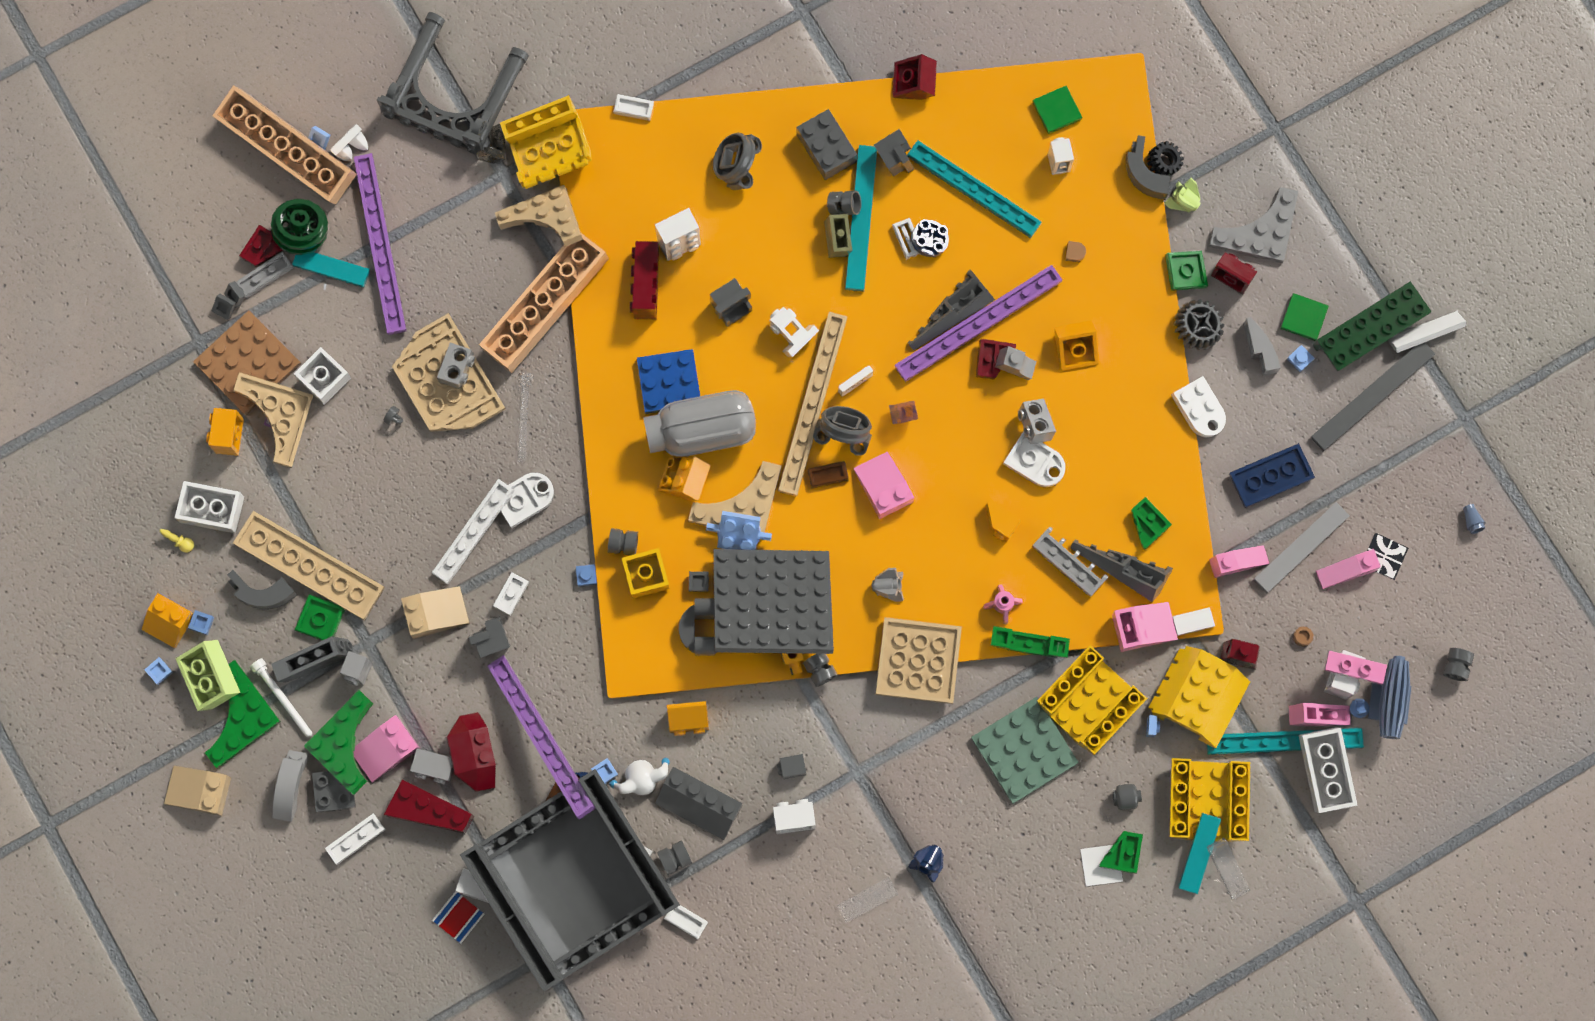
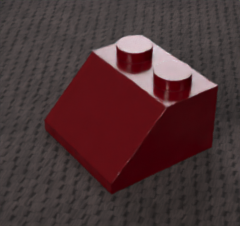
M920 54L894 62L892 97L922 100L935 96L937 61Z
M1225 252L1215 266L1211 276L1244 295L1258 271L1252 265L1239 261L1238 257L1234 254Z

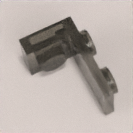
M500 124L493 126L490 131V146L476 152L477 160L495 164L506 159L505 137Z

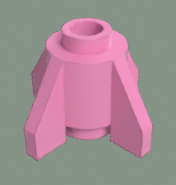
M1001 584L998 585L999 593L994 601L984 604V609L995 608L997 612L1003 614L1004 624H1007L1008 612L1012 609L1013 605L1022 604L1023 600L1014 598L1010 592L1004 590ZM1001 599H1004L1005 602H1008V603H1007V604H1003V603L1001 602Z

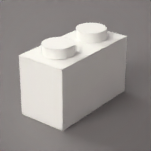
M1056 138L1050 143L1048 158L1052 175L1071 172L1074 156L1069 138Z

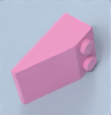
M888 452L854 468L879 519L914 502V496L906 480Z
M395 715L357 744L353 752L356 761L370 781L374 782L414 754L416 749L421 748L400 718Z

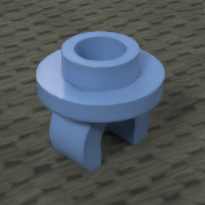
M1355 699L1350 704V713L1356 718H1363L1369 713V704L1364 699Z

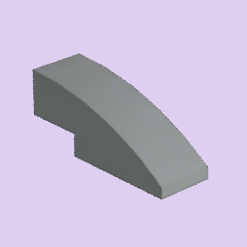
M1251 317L1246 318L1244 327L1251 359L1259 358L1263 375L1278 373L1281 367L1273 345L1260 326Z

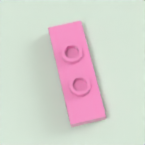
M1328 651L1324 671L1382 685L1387 665Z

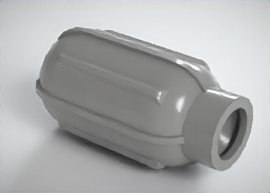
M737 390L674 401L665 405L658 415L643 417L650 453L666 451L676 457H685L741 446L753 439L756 430V418L752 403L745 393Z

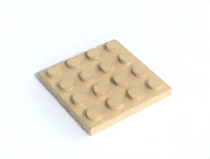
M885 617L876 695L953 704L962 627Z

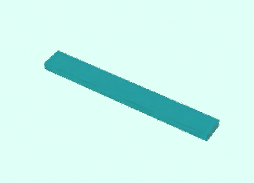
M917 140L907 154L908 158L1029 238H1032L1042 222L919 140Z
M859 145L855 191H858L861 197V210L858 215H852L850 235L852 252L848 256L845 290L864 292L877 157L875 146Z
M1362 728L1341 729L1345 749L1364 748ZM1322 730L1223 734L1216 749L1207 745V755L1302 751L1298 735Z

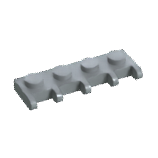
M1049 527L1032 547L1091 597L1106 581L1108 576L1105 574L1101 579L1091 571L1095 565L1092 563L1087 568L1077 559L1080 552L1077 550L1072 555L1062 546L1066 541L1064 538L1058 543L1049 535L1053 530L1052 527Z

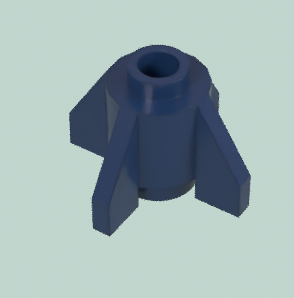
M927 845L915 853L914 859L908 867L919 870L926 874L931 882H935L938 874L943 869L944 854L942 849L937 845Z

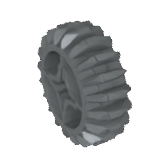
M1199 299L1197 301L1191 300L1189 303L1186 302L1183 304V307L1178 309V313L1174 317L1176 321L1173 325L1178 327L1175 329V333H1180L1178 339H1184L1183 345L1189 343L1190 348L1196 347V350L1201 348L1206 350L1209 346L1213 347L1220 340V336L1224 332L1222 328H1224L1225 324L1221 323L1224 317L1218 316L1220 310H1214L1215 305L1209 306V301L1203 303ZM1192 312H1198V313H1201V314H1203V315L1200 316V315H1197L1196 313L1193 314ZM1195 334H1200V335L1206 336V337H1199V336H1196Z

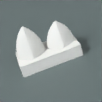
M357 124L354 125L328 152L333 157L336 156L344 161H352V151L348 143L357 149L367 151L368 144L361 132L362 129Z

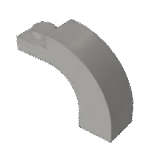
M289 750L286 758H283L274 792V819L292 822L297 810L298 788L308 761V753Z

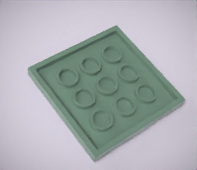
M1037 697L971 737V740L1012 804L1079 763L1050 716L1037 702Z

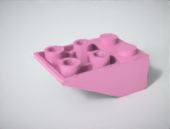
M1169 602L1120 609L1112 614L1121 652L1178 640Z

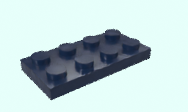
M1299 443L1229 473L1244 508L1315 478Z

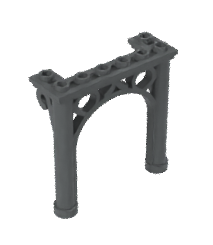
M428 12L425 18L426 22L396 83H391L386 96L381 95V97L377 98L378 105L383 113L382 115L388 119H398L401 124L405 126L412 125L418 131L425 134L427 132L431 133L438 140L443 141L445 139L450 141V144L460 148L462 146L474 155H477V153L483 155V145L523 63H526L529 55L522 49L512 47L487 100L478 108L464 113H452L441 110L425 99L418 83L420 71L445 22L444 18L438 14ZM413 83L416 93L407 95ZM410 100H420L422 107L418 111H413L407 108V103ZM426 108L428 109V114L432 116L431 121L420 117L426 112ZM482 114L481 117L477 118L475 122L473 121V117ZM450 119H452V130L440 125L443 122H450ZM465 119L471 124L468 131H461L455 127L458 121Z

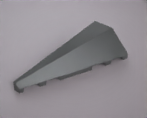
M971 269L966 273L968 275L962 283L958 282L956 285L957 290L951 296H947L929 317L930 322L925 327H920L918 330L919 335L913 341L909 340L908 344L913 350L995 300Z
M1074 540L1071 546L1072 550L1075 552L1078 550L1081 556L1151 602L1160 594L1173 569L1169 566L1166 569L1155 566L1156 563L1152 561L1147 564L1137 560V557L1110 549L1107 552L1098 550L1097 546L1093 544L1088 547L1078 543V540Z

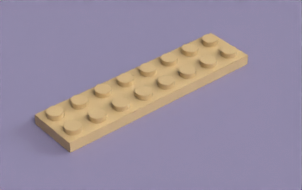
M255 511L251 513L233 542L235 546L364 621L385 589L384 586Z

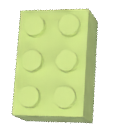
M218 640L203 641L175 658L197 711L211 710L240 693Z

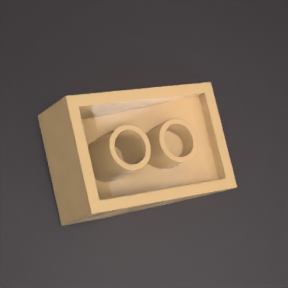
M460 586L401 598L410 635L413 639L470 624Z
M173 766L164 804L222 816L231 777L210 771Z

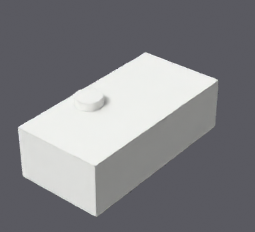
M1341 728L1298 735L1314 811L1322 813L1357 806Z

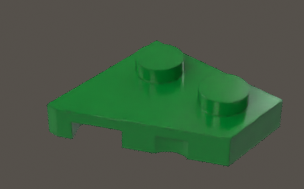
M1146 497L1131 509L1136 530L1144 550L1172 525Z
M1123 831L1101 861L1099 867L1137 874L1143 834Z

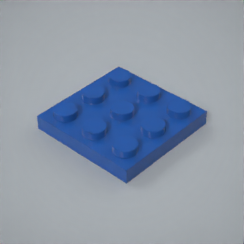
M693 349L637 357L645 414L660 412L665 405L674 401L700 396Z

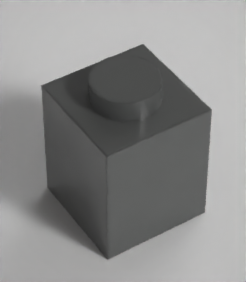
M803 754L780 758L777 770L778 775H783V780L806 775Z

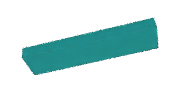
M315 252L295 255L292 263L293 267L363 288L370 273L368 268Z
M1201 813L1180 879L1179 889L1198 894L1221 818Z

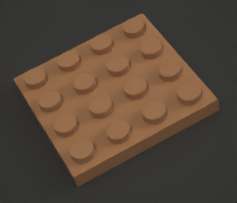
M249 310L193 361L245 416L256 404L243 395L233 392L239 372L280 384L301 365V362Z

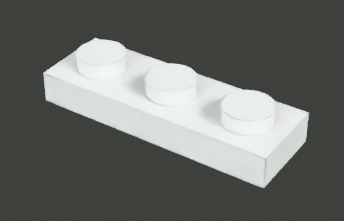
M373 813L325 849L335 864L338 865L386 829Z

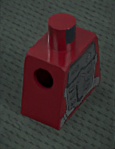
M1231 639L1223 642L1220 659L1229 664L1256 670L1260 646Z

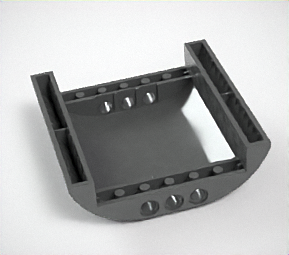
M596 769L578 779L596 809L583 818H577L561 791L481 843L472 846L460 854L543 991L548 990L567 976L680 906Z

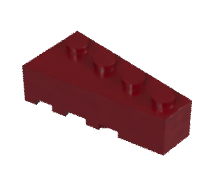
M636 241L635 247H632V259H635L634 265H631V277H634V282L631 283L630 293L633 295V301L630 302V313H633L634 319L657 320L658 241Z
M401 780L384 813L389 818L466 834L474 818L473 814L404 780Z

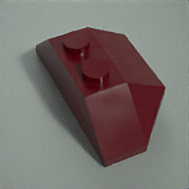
M479 712L461 715L446 737L454 775L475 792L494 789L496 764L488 727Z

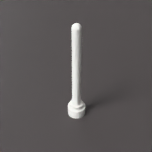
M263 658L254 662L250 666L253 673H257L258 676L260 675L303 734L307 738L311 737L312 731L267 672V664Z

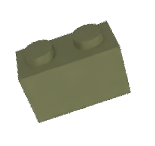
M848 214L829 215L824 221L829 258L847 257L852 252Z

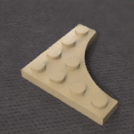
M565 185L495 212L501 230L512 226L524 225L525 222H534L535 225L552 228L562 239L565 247L583 240Z
M239 372L233 392L241 394L254 402L267 417L275 440L273 463L292 468L313 395Z
M763 461L753 482L743 492L731 499L710 504L693 502L688 522L707 526V522L719 525L722 511L761 517L760 529L761 532H765L781 465Z

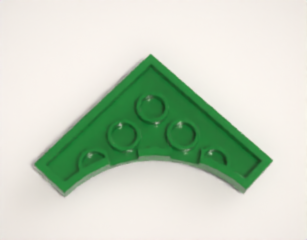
M233 660L228 665L240 693L229 699V714L225 728L218 740L205 752L217 769L281 722L236 660Z
M360 690L304 745L353 795L367 782L359 770L357 762H355L353 751H355L356 737L354 735L357 725L361 723L363 717L373 705Z

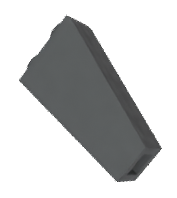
M331 636L276 661L271 665L277 682L286 683L345 660L348 651H353V645L346 638Z

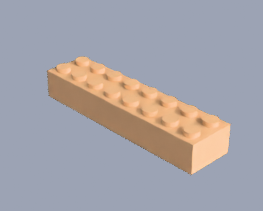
M234 85L213 114L214 118L333 204H337L357 175V173Z
M582 233L583 240L566 247L563 245L479 344L484 352L512 373L609 259L604 250Z

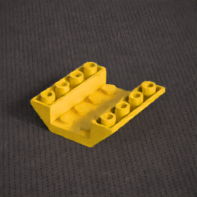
M1090 645L1037 702L1050 718L1077 744L1095 755L1148 698L1134 685L1130 687L1103 661L1104 657Z
M1171 758L1169 837L1193 840L1201 813L1221 818L1215 841H1249L1250 762L1230 761L1229 763Z

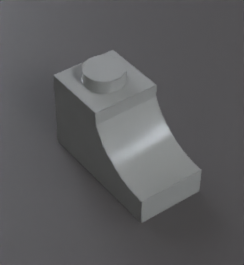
M1007 346L1000 349L995 368L1030 380L1032 379L1037 361L1028 358L1025 352Z

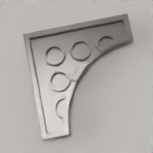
M1280 187L1271 208L1262 217L1250 224L1237 228L1214 227L1209 247L1283 263L1298 191Z

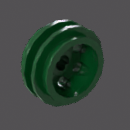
M293 199L286 201L278 206L272 215L271 234L273 240L280 249L290 254L305 255L313 253L327 239L328 220L326 214L319 205L309 200ZM285 222L289 224L287 227H283ZM315 224L317 228L312 229L310 226Z

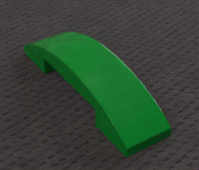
M993 626L990 646L1026 654L1068 658L1070 638L1049 637Z

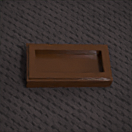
M845 461L807 469L811 489L849 481Z

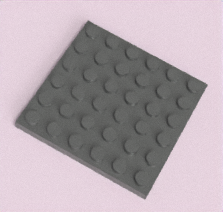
M713 550L715 652L833 654L829 551Z

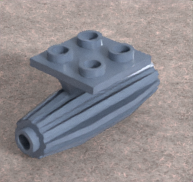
M1394 656L1393 659H1389L1382 685L1372 682L1368 719L1379 720L1380 737L1400 739L1404 724L1407 725L1412 686H1410L1409 661L1405 660L1403 656Z

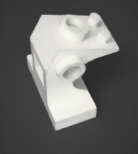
M782 307L780 310L776 309L771 314V319L769 320L770 328L775 334L781 333L785 337L789 345L783 352L787 357H793L819 330L815 325H808L804 328L795 318L796 314L790 308L785 309ZM790 322L797 329L792 336L785 330V327Z

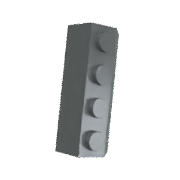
M675 767L671 769L655 804L722 840H725L743 806L741 802Z

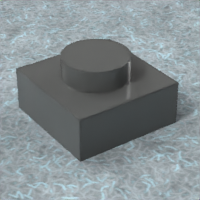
M235 281L229 283L224 292L226 297L236 302L234 308L241 306L246 296L243 289Z
M220 293L216 296L211 311L228 320L232 316L236 302Z
M689 571V592H708L709 572Z

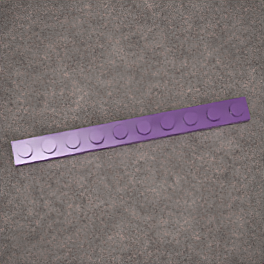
M373 154L355 156L354 162L387 334L392 335L406 332Z
M1050 265L895 364L896 370L905 382L1061 283L1062 278L1053 265Z
M502 655L489 664L488 668L578 819H581L596 809V807L579 782L578 777L508 660Z

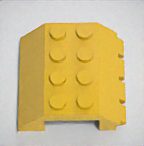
M569 95L500 122L505 140L510 144L518 169L516 174L522 188L528 189L538 185L539 181L543 183L555 178L556 174L561 176L573 171L574 167L579 169L592 161L591 150L581 120Z
M1186 646L1185 649L1179 648L1174 658L1177 664L1172 663L1165 675L1169 680L1163 679L1156 692L1160 697L1154 696L1148 708L1152 710L1153 715L1157 716V718L1162 721L1165 718L1170 719L1200 735L1198 740L1216 749L1250 681L1236 667L1202 649Z

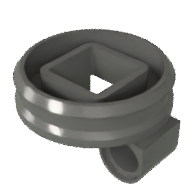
M737 132L727 136L718 146L713 159V170L718 179L727 183L728 188L742 190L748 189L753 185V177L748 171L754 161L755 154L759 153L762 149L760 139L752 134L744 135ZM735 151L737 152L735 162L733 165H731L733 154Z
M844 406L829 407L822 412V418H819L813 434V438L817 443L826 444L832 438L839 442L849 443L851 452L857 456L866 453L872 434H870L872 425L866 415L858 410Z
M695 598V604L683 613L679 622L681 641L688 650L695 653V656H715V653H717L715 652V637H695V620L714 619V598Z

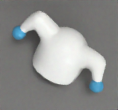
M663 758L661 760L662 766L654 769L646 760L634 761L626 768V781L619 784L616 780H611L609 785L620 794L633 792L637 795H647L656 788L657 782L668 776L670 761L668 758Z

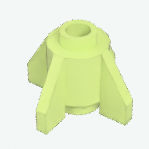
M1190 178L1184 184L1185 187L1178 181L1176 183V190L1172 194L1173 197L1170 196L1164 204L1170 209L1186 212L1197 210L1200 206V194L1196 181Z

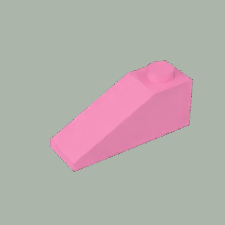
M1264 545L1217 554L1209 559L1215 578L1269 564Z
M1374 549L1317 570L1316 574L1323 590L1375 572L1381 566Z
M1312 703L1289 706V723L1291 726L1351 725L1349 706Z

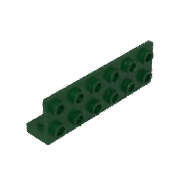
M1410 281L1317 339L1313 347L1316 351L1322 349L1335 369L1340 371L1429 315L1431 310Z

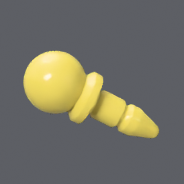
M160 529V533L165 538L175 542L174 546H179L182 552L188 553L193 550L194 542L192 539L184 538L183 535L178 537L169 530Z

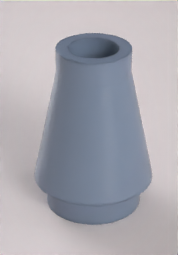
M1474 504L1463 507L1467 530L1471 534L1483 531L1485 529V521L1476 510Z

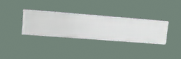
M500 479L496 481L432 571L433 575L446 584L450 583L514 493V489Z

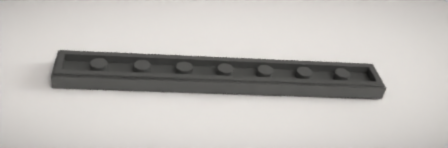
M1425 342L1416 345L1310 438L1322 451H1325L1430 360L1435 353Z

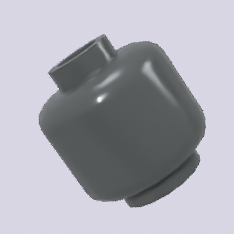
M1134 784L1118 785L1116 790L1112 792L1113 804L1119 810L1136 809L1138 802H1142L1141 790H1137Z

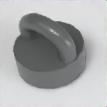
M392 406L383 419L384 422L388 425H391L393 422L397 424L403 423V418L398 415L400 409Z

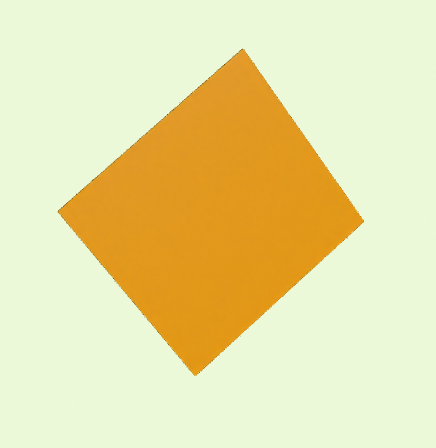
M1142 53L936 73L935 96L922 100L893 98V78L654 101L650 121L614 114L615 105L576 109L591 150L592 161L588 162V165L579 169L574 167L573 171L559 176L560 186L565 185L580 232L604 250L609 257L607 262L571 303L606 685L609 698L811 678L812 673L807 672L803 662L815 654L802 653L804 660H801L800 664L803 672L791 675L789 664H783L780 653L717 652L715 656H695V653L684 646L679 634L680 619L683 613L695 604V598H714L713 550L722 549L717 548V532L706 531V526L688 522L693 502L703 504L718 503L737 496L753 482L763 461L781 465V471L765 533H772L771 541L759 539L756 550L829 551L834 650L833 654L826 655L830 660L828 664L833 665L838 675L878 671L885 617L961 626L958 662L1033 655L990 646L993 626L1049 637L1070 638L1068 651L1087 649L1090 645L1093 648L1119 646L1112 618L1114 611L1169 602L1172 617L1209 607L1211 609L1215 627L1177 636L1178 639L1221 635L1224 632L1217 578L1214 577L1209 560L1214 556L1197 435L1192 431L1171 394L1189 384V377L1183 345L1184 341L1183 338L1178 339L1180 333H1175V329L1178 327L1173 325L1176 321L1174 317L1178 313L1179 306L1177 291H1171L1165 258L1166 253H1171L1164 199L1153 198L1139 191L1131 182L1126 170L1127 153L1131 152L1132 142L1136 141L1138 135L1145 136L1143 161L1149 170L1152 166H1148L1147 163L1150 160H1147V156H1149V151L1156 146L1145 62ZM1067 85L1082 115V120L1048 134L1032 101ZM829 109L857 153V160L859 145L874 146L875 143L900 129L911 149L919 140L1042 223L1032 238H1029L910 158L909 160L914 170L908 173L905 169L892 176L877 151L864 292L845 290L848 256L829 258L824 221L830 215L827 208V198L830 192L855 191L857 163L824 180L797 137L796 127ZM737 132L744 135L752 134L759 138L762 143V149L759 153L755 154L754 161L748 171L753 177V185L748 189L742 190L728 188L727 183L718 179L713 170V159L718 146L727 136ZM1056 138H1069L1074 156L1071 172L1052 175L1048 158L1050 143ZM735 151L733 154L731 165H733L735 162L737 152ZM689 208L700 229L701 245L695 251H687L679 259H671L667 261L659 246L657 320L634 319L633 313H630V302L633 301L630 288L631 283L634 282V277H631V265H634L635 259H632V247H635L636 241H657L655 224ZM848 215L849 229L851 235L852 215ZM910 218L915 228L924 219L936 221L948 228V246L939 256L926 257L917 254V256H912L906 260L892 224ZM904 224L911 240L910 229L907 224ZM899 226L898 229L900 231L902 239L905 243L908 253H910V248L907 244L901 227ZM1068 241L1079 242L1085 246L1086 255L1082 261H1065ZM1050 265H1053L1062 278L1061 283L905 382L895 368V364L956 326H952L915 350L908 344L909 340L913 341L919 335L918 330L920 327H925L930 322L929 317L942 301L957 290L956 285L958 282L962 283L968 275L966 273L970 269L993 296L994 301H996ZM735 278L742 289L747 287L750 291L751 299L748 301L752 306V311L727 327L723 320L719 319L716 315L715 309L710 303V294ZM782 307L785 309L790 308L796 314L795 318L804 328L808 325H815L819 330L793 357H787L783 352L789 345L785 337L781 333L775 334L770 328L769 320L771 319V314L776 309L780 310ZM829 312L847 316V321L819 418H822V412L829 407L844 406L853 408L866 415L872 425L870 434H872L866 453L861 456L851 452L849 443L839 442L830 438L828 443L819 444L813 438L796 497L778 492L827 317ZM1091 320L1097 335L1099 364L1062 371L1055 344L1054 327ZM791 322L785 327V330L791 336L797 331ZM988 339L1016 344L1015 349L1025 352L1028 358L1037 361L1032 379L1027 380L1003 370L999 372L994 380L976 377L979 340ZM693 349L700 396L737 390L745 393L752 403L756 418V430L752 440L741 446L690 455L711 465L699 501L685 500L658 490L670 454L666 451L650 453L643 417L658 415L659 412L645 414L637 357ZM870 366L873 369V376L842 397L838 392L839 385L865 367ZM1044 399L1056 429V433L1051 441L1042 442L1057 451L1065 462L1063 478L1059 483L1051 487L1038 486L1003 465L1024 431L1022 421L1018 419V410L1022 403L1026 401ZM888 452L906 480L914 496V502L879 519L854 468ZM845 461L849 481L811 489L807 469ZM1051 468L1049 475L1051 477H1058V469ZM1144 497L1172 524L1145 550L1142 548L1131 514V509ZM989 498L1021 518L1020 524L1008 541L997 539L991 531L986 508ZM1049 527H1052L1053 530L1049 535L1058 543L1064 538L1066 541L1062 546L1072 555L1076 553L1071 549L1074 540H1078V543L1088 547L1093 544L1097 546L1098 550L1107 552L1110 549L1137 557V560L1147 564L1152 561L1156 563L1155 566L1166 569L1169 566L1173 569L1162 591L1151 602L1095 565L1091 571L1100 579L1105 574L1108 578L1089 597L1032 546ZM611 528L620 529L624 534L627 530L638 532L636 554L659 548L670 589L632 599L621 559L628 555H624L623 551L617 554L608 553ZM1080 554L1077 557L1087 568L1092 564V562ZM888 568H896L897 572H903L901 591L904 600L895 602L877 595L872 590V581L875 580L877 575ZM689 571L709 572L708 592H689ZM1001 584L1004 590L1010 592L1014 598L1023 600L1022 604L1013 605L1012 609L1008 612L1007 624H1004L1003 614L997 612L995 608L984 609V604L994 601L999 593L998 585ZM1001 599V602H1002L1003 604H1007V603H1008V602H1005L1004 599ZM714 619L695 620V637H715ZM788 653L789 658L795 657V653Z

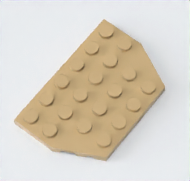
M449 313L415 332L408 346L404 348L401 356L392 366L430 432L473 429L506 410L476 358L473 366L468 368V379L465 385L462 384L461 389L438 381L437 376L449 344L453 343L470 349ZM463 354L456 357V361H463L465 359ZM452 372L449 378L455 379L459 373Z

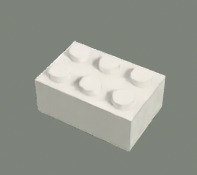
M689 208L655 224L657 241L667 261L671 259L677 260L683 253L687 251L693 252L701 245L700 229Z
M184 481L175 519L183 524L236 534L244 496L238 491Z

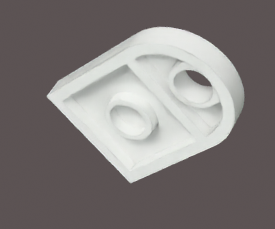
M1203 376L1171 394L1188 425L1197 435L1212 437L1224 428L1226 422L1225 412ZM1208 422H1212L1215 425L1214 431L1208 428Z
M1024 431L1003 465L1041 487L1056 485L1061 481L1065 473L1063 457L1042 442L1030 444L1028 438L1024 435ZM1051 468L1058 469L1059 476L1051 477L1049 470Z
M529 473L509 484L508 486L515 491L501 509V512L510 527L513 528L544 510L550 505L554 497L551 481L543 474ZM540 483L548 484V489L545 492L538 491L537 487Z

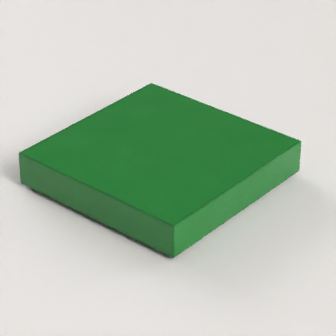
M1067 85L1032 101L1048 134L1082 120V115Z
M1202 251L1171 252L1165 254L1171 291L1208 287Z
M1293 293L1280 329L1316 341L1329 305Z
M309 594L295 631L321 641L331 636L335 637L345 609L337 604Z

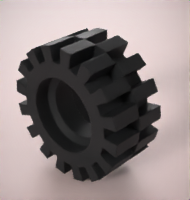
M1165 141L1152 148L1148 153L1149 156H1147V160H1150L1147 164L1152 166L1150 168L1151 172L1155 170L1156 174L1170 177L1178 172L1181 166H1183L1181 161L1184 160V157H1180L1182 151H1177L1179 147H1173L1174 143L1171 142L1169 144V141ZM1161 154L1168 157L1170 166L1162 161Z

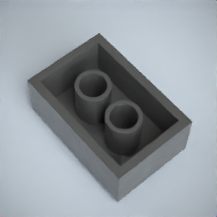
M829 109L796 127L797 137L824 180L857 163V153Z

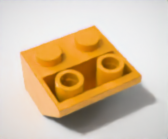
M670 455L658 490L685 500L699 501L711 465L693 456L676 457Z

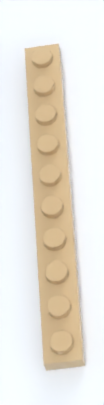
M833 312L828 314L778 492L796 497L798 495L813 442L814 430L820 417L847 316Z

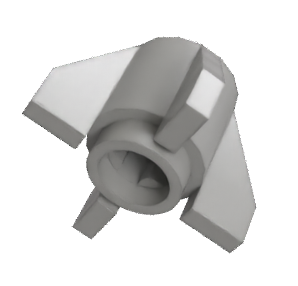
M896 568L886 569L872 581L873 592L895 602L903 601L904 598L901 591L903 572H897Z

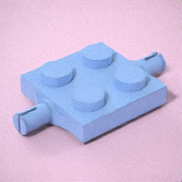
M722 511L719 525L707 522L706 531L717 532V548L756 550L759 539L771 541L772 533L761 532V517Z

